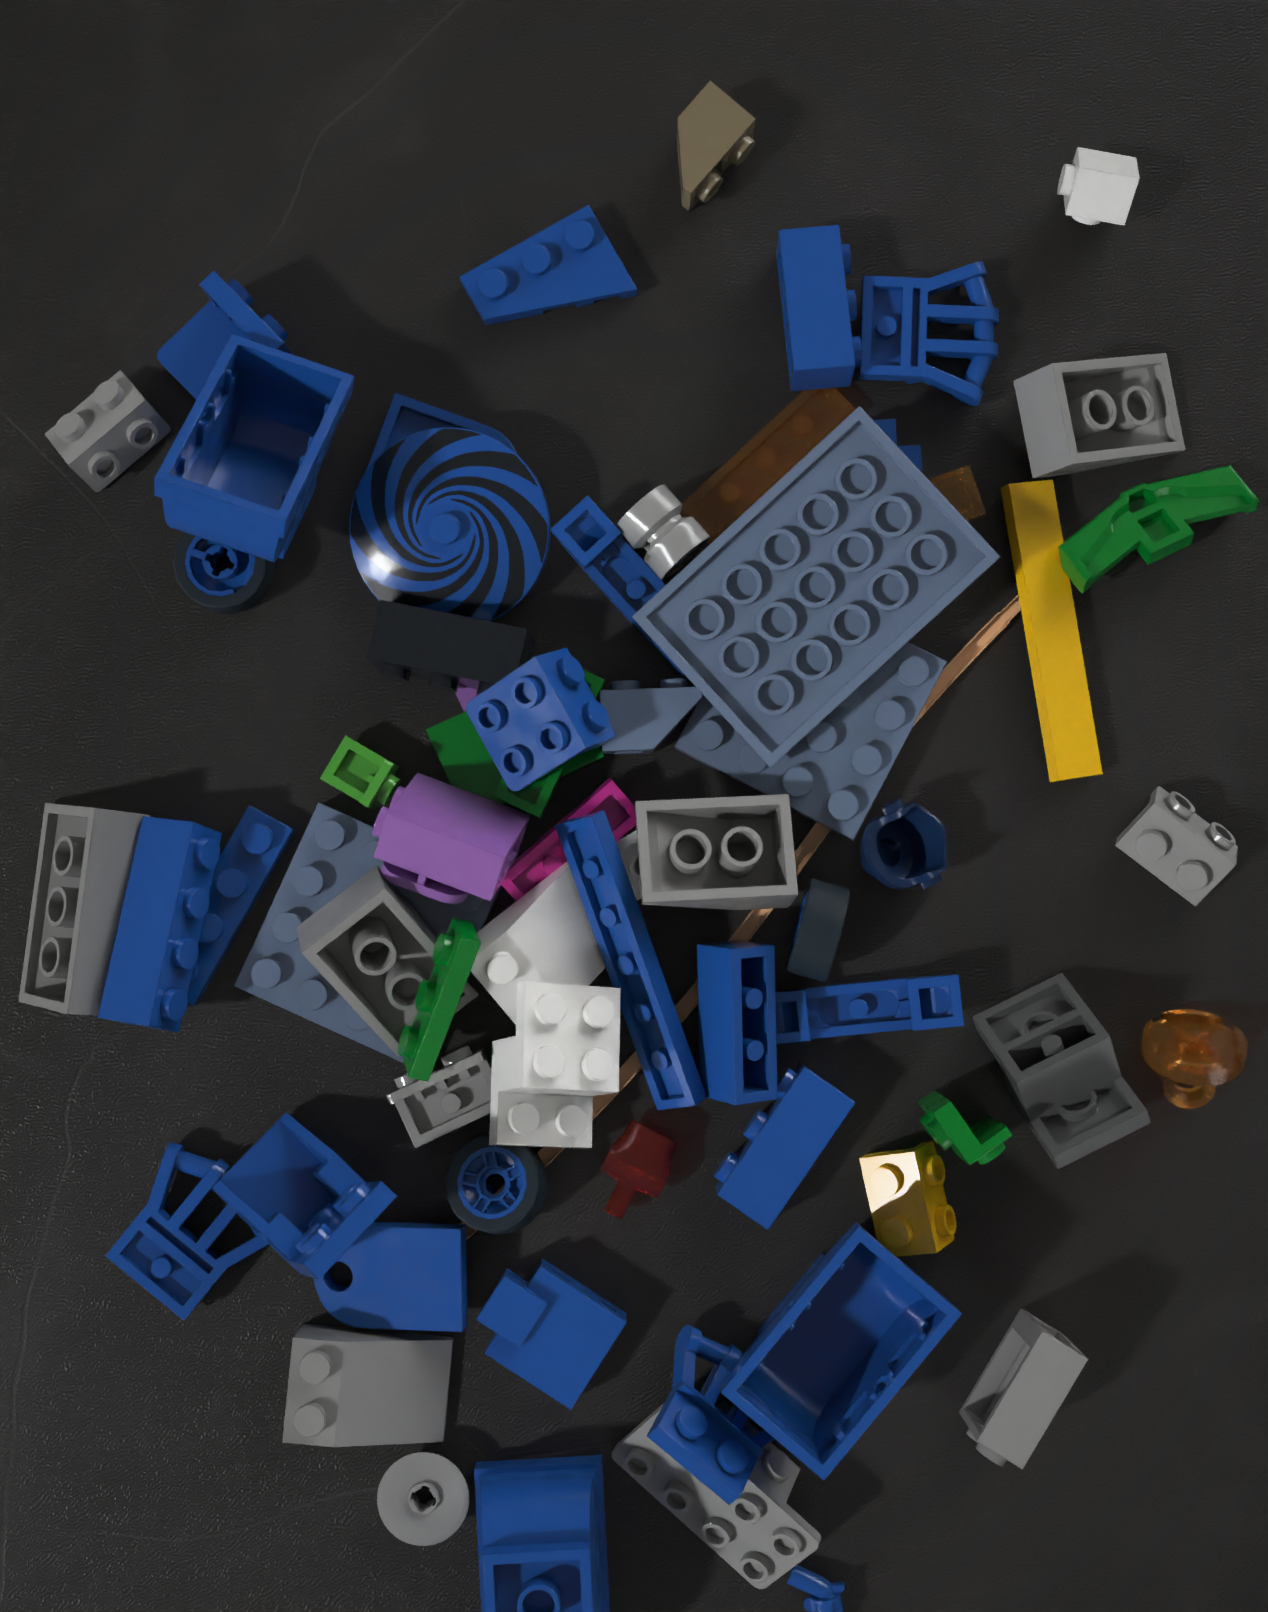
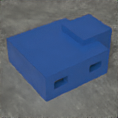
M542 1258L528 1281L506 1268L499 1283L480 1309L476 1320L495 1332L488 1342L484 1354L571 1410L627 1323V1313Z

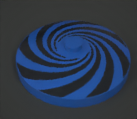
M454 427L432 428L416 432L395 442L382 452L367 469L357 487L349 520L350 545L353 558L365 584L379 601L385 600L491 622L513 610L533 589L544 569L551 539L548 504L543 489L529 466L520 456L500 441L480 432Z

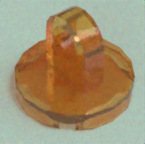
M1194 1009L1171 1010L1162 1013L1160 1020L1153 1023L1151 1019L1145 1024L1140 1050L1145 1062L1158 1074L1162 1075L1164 1095L1169 1102L1185 1109L1204 1106L1213 1099L1217 1085L1234 1080L1244 1071L1248 1042L1243 1032L1235 1025L1232 1031L1229 1027L1222 1025L1223 1018L1210 1012ZM1176 1082L1194 1085L1196 1087L1183 1088L1178 1086Z

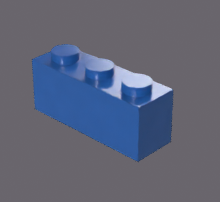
M839 225L779 230L776 260L791 391L848 387L851 385L854 369L862 366L860 336L852 337L850 321H856L857 317L855 290L846 289L845 275L851 274L849 243L841 244Z
M740 940L697 944L700 1079L707 1098L732 1105L777 1099L775 946Z
M802 1063L798 1065L795 1071L789 1067L786 1068L777 1080V1099L773 1101L766 1113L760 1109L757 1110L742 1135L748 1138L737 1155L730 1151L716 1169L713 1177L719 1180L715 1186L717 1195L769 1230L856 1102Z

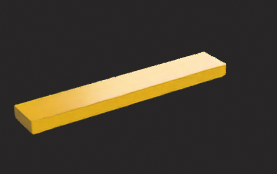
M1053 480L1007 484L1001 488L1049 780L1050 782L1100 775L1103 772L1070 578L1062 568L1058 546L1063 543L1054 483Z

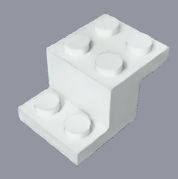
M534 981L517 983L516 1035L492 1041L489 1145L592 1148L593 1096L619 1092L621 988Z

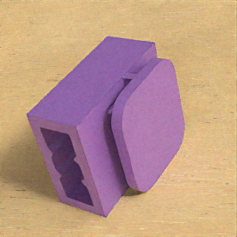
M417 772L406 788L399 786L396 789L390 807L383 806L372 831V835L379 838L374 858L383 861L381 873L386 880L434 900L457 904L465 901L468 895L472 894L492 901L518 856L530 814Z

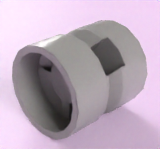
M665 484L654 488L640 499L616 525L623 537L634 549L644 547L647 551L644 561L662 581L687 564L711 538L693 516L683 518L680 515L683 505Z

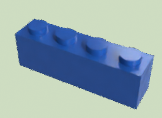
M143 816L98 1018L179 1033L182 1017L187 1010V993L193 966L198 959V943L203 919L209 908V892L213 873L220 857L222 833L195 822Z

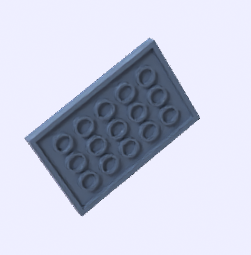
M859 406L637 611L632 618L771 768L994 564L1000 556Z

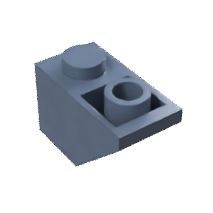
M685 678L664 679L660 681L661 688L641 689L640 681L636 680L610 682V690H600V702L609 715V724L616 737L602 745L603 755L653 753L702 699V693L696 687H691L690 680Z

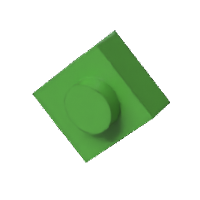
M346 735L320 777L321 780L375 810L379 802L386 805L390 801L401 779L395 776L400 768L399 766Z

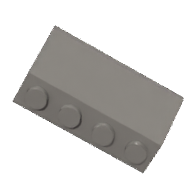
M45 803L18 1002L68 1015L98 1016L143 816L150 817V815Z

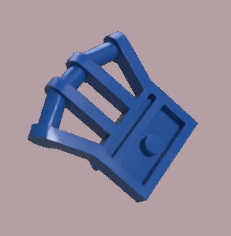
M982 261L971 263L931 278L863 276L861 281L859 330L862 344V366L858 367V380L906 381V384L923 382L952 395L953 398L963 404L978 406L984 394L981 386L992 361L998 358V344L993 341L994 326L999 324V309L994 308L984 278L987 276L984 263ZM958 286H965L972 306L928 304V296ZM927 323L969 324L974 327V340L927 339ZM926 357L968 358L971 362L962 380L926 364Z
M170 1142L162 1157L148 1204L105 1256L184 1321L228 1267L267 1246L268 1243L253 1230L254 1237L220 1256L210 1247L237 1215L228 1205H226L200 1239L183 1226L212 1190L211 1188L231 1166L221 1158L218 1161L198 1156L183 1151V1145ZM176 1170L202 1178L172 1216L163 1209Z
M686 1325L678 1334L675 1344L672 1389L647 1437L730 1505L741 1496L758 1457L765 1451L763 1447L774 1440V1438L764 1429L753 1437L747 1433L743 1426L748 1415L735 1404H733L728 1416L714 1405L721 1392V1383L740 1360L742 1352L733 1344L727 1347L702 1336L700 1329ZM696 1357L714 1364L700 1393L694 1388Z

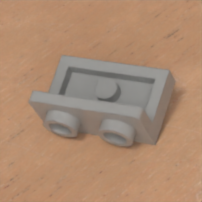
M119 370L109 380L101 383L75 409L62 416L56 425L45 433V436L67 465L95 492H100L170 433L171 428L126 375Z
M1160 786L1151 793L1149 804L1117 837L1115 843L1116 847L1195 907L1236 866L1238 850L1234 836L1224 826L1216 822L1209 824L1195 813L1194 806L1183 795L1175 791L1168 793Z
M466 1045L441 1057L440 1059L444 1067L433 1071L428 1082L409 1078L407 1073L394 1079L397 1089L392 1090L386 1096L390 1105L395 1103L415 1148L490 1114L492 1065L484 1048L472 1053L469 1046Z

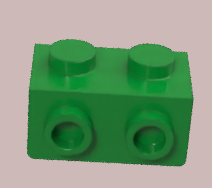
M934 1090L918 1101L926 1113L919 1118V1121L936 1144L939 1143L945 1151L950 1148L952 1152L969 1165L976 1161L983 1165L999 1156L1006 1148L1003 1142L1012 1136L1006 1125L989 1115L984 1116L968 1127L952 1102Z

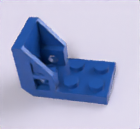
M284 1113L211 1188L301 1275L319 1280L397 1197L382 1181L365 1182L333 1150L288 1113Z

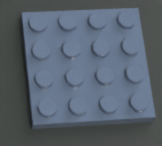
M907 642L771 768L703 694L702 699L696 705L681 733L675 749L763 795L789 794L790 809L853 841L947 661Z
M318 802L234 986L404 1063L403 1057H398L301 953L296 927L377 865L381 869L383 865L382 860L374 858L379 838L372 835L373 826ZM395 885L437 938L441 933L447 934L453 917L472 922L476 932L481 930L502 888V885H500L492 901L469 894L465 901L449 904Z

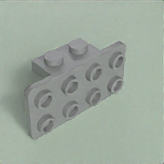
M725 1400L717 1406L727 1416L732 1408ZM663 1404L617 1443L612 1451V1458L620 1467L755 1588H767L818 1549L821 1541L820 1533L786 1503L800 1468L771 1442L763 1447L765 1451L758 1457L741 1496L730 1505L647 1437ZM746 1420L743 1429L752 1437L758 1434L759 1431Z

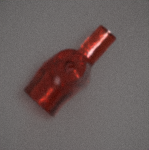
M631 1119L622 1135L612 1144L600 1168L618 1181L604 1210L622 1219L636 1191L657 1199L670 1174V1165L678 1143Z

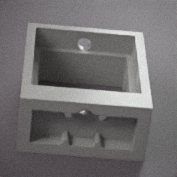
M1022 1308L970 1392L959 1414L969 1428L966 1434L978 1443L976 1449L983 1456L999 1466H1004L1008 1460L1023 1470L1088 1361V1358L1064 1334Z

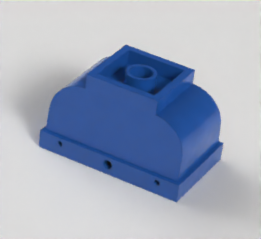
M231 334L154 478V496L162 498L167 525L178 531L274 563L278 558L283 559L316 490L318 473L327 455L339 420L352 395L354 375Z
M855 1222L826 1255L823 1253L819 1255L757 1330L759 1335L742 1355L731 1373L721 1383L720 1391L822 1480H825L962 1313Z
M602 1455L476 1462L474 1478L481 1612H611Z

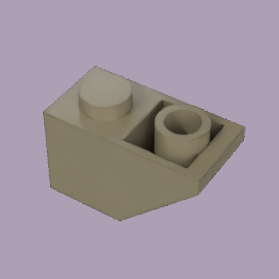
M711 80L677 119L676 138L682 206L688 211L699 200L704 203L708 202L723 182L721 175L731 163L739 166L747 158L755 145L753 134L756 118Z

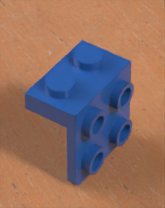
M212 271L199 284L210 301L158 350L157 359L197 399L231 334L289 354L291 352L284 343L289 337L288 333L270 314L261 319L249 307L255 300L234 278L226 283L215 271Z
M567 648L533 657L470 700L466 705V712L506 785L512 791L526 788L576 755L600 747L616 737L609 724L610 719L606 709L601 703L596 701L584 679L585 675L582 666L571 656Z

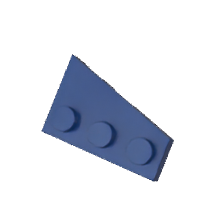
M589 205L459 277L462 286L485 325L544 314L545 310L575 305L576 308L592 305L594 301L617 296L623 299L638 296L637 287Z

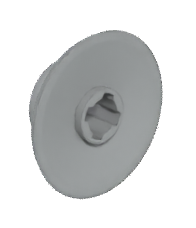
M418 1452L400 1458L385 1472L378 1487L377 1507L383 1524L396 1538L411 1545L430 1546L447 1540L461 1527L469 1508V1490L463 1474L450 1460L438 1454ZM422 1486L429 1487V1491L434 1497L432 1500L427 1501V1504L421 1503L415 1493L417 1490L422 1489Z

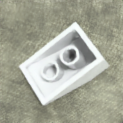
M568 861L477 932L481 945L471 972L516 1025L517 983L534 981L589 986L606 968Z

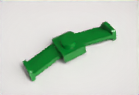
M1231 465L1150 484L1141 483L1120 493L1119 498L1058 546L1062 568L1080 593H1084L1090 588L1091 584L1133 550H1137L1147 565L1152 564L1191 545L1194 532L1188 524L1239 512L1246 514L1255 512L1259 499Z

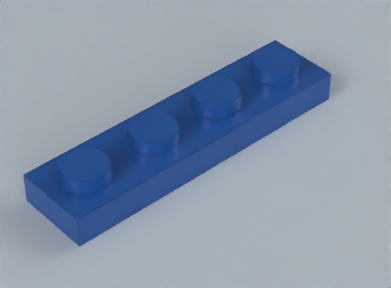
M251 805L247 807L214 869L209 892V908L203 919L198 943V959L193 966L187 993L188 1003L192 1006L198 1005L296 831Z

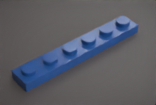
M605 810L569 819L555 825L613 988H621L620 1008L657 1111L696 1106L706 1099L707 1096Z

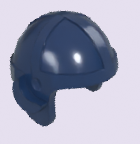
M902 798L884 805L882 809L884 814L866 824L861 838L860 863L865 872L887 887L898 890L919 883L924 890L942 880L940 873L947 869V838L942 822L917 803L904 804Z

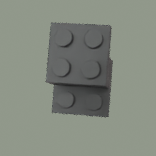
M1063 973L1049 978L972 1017L976 1030L999 1063L1012 1102L1057 1169L1151 1123L1147 1109L1121 1075L1110 1035Z

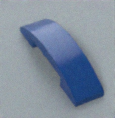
M587 495L554 525L550 531L589 578L675 670L685 679H688L632 618L637 611L666 585L623 539L621 531Z
M958 974L866 981L775 992L776 1044L912 1029L916 1031L964 1026Z

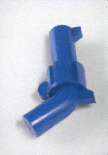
M799 1565L791 1569L787 1584L811 1594L804 1600L806 1611L843 1612L841 1593L845 1590L844 1581L830 1583L823 1576Z

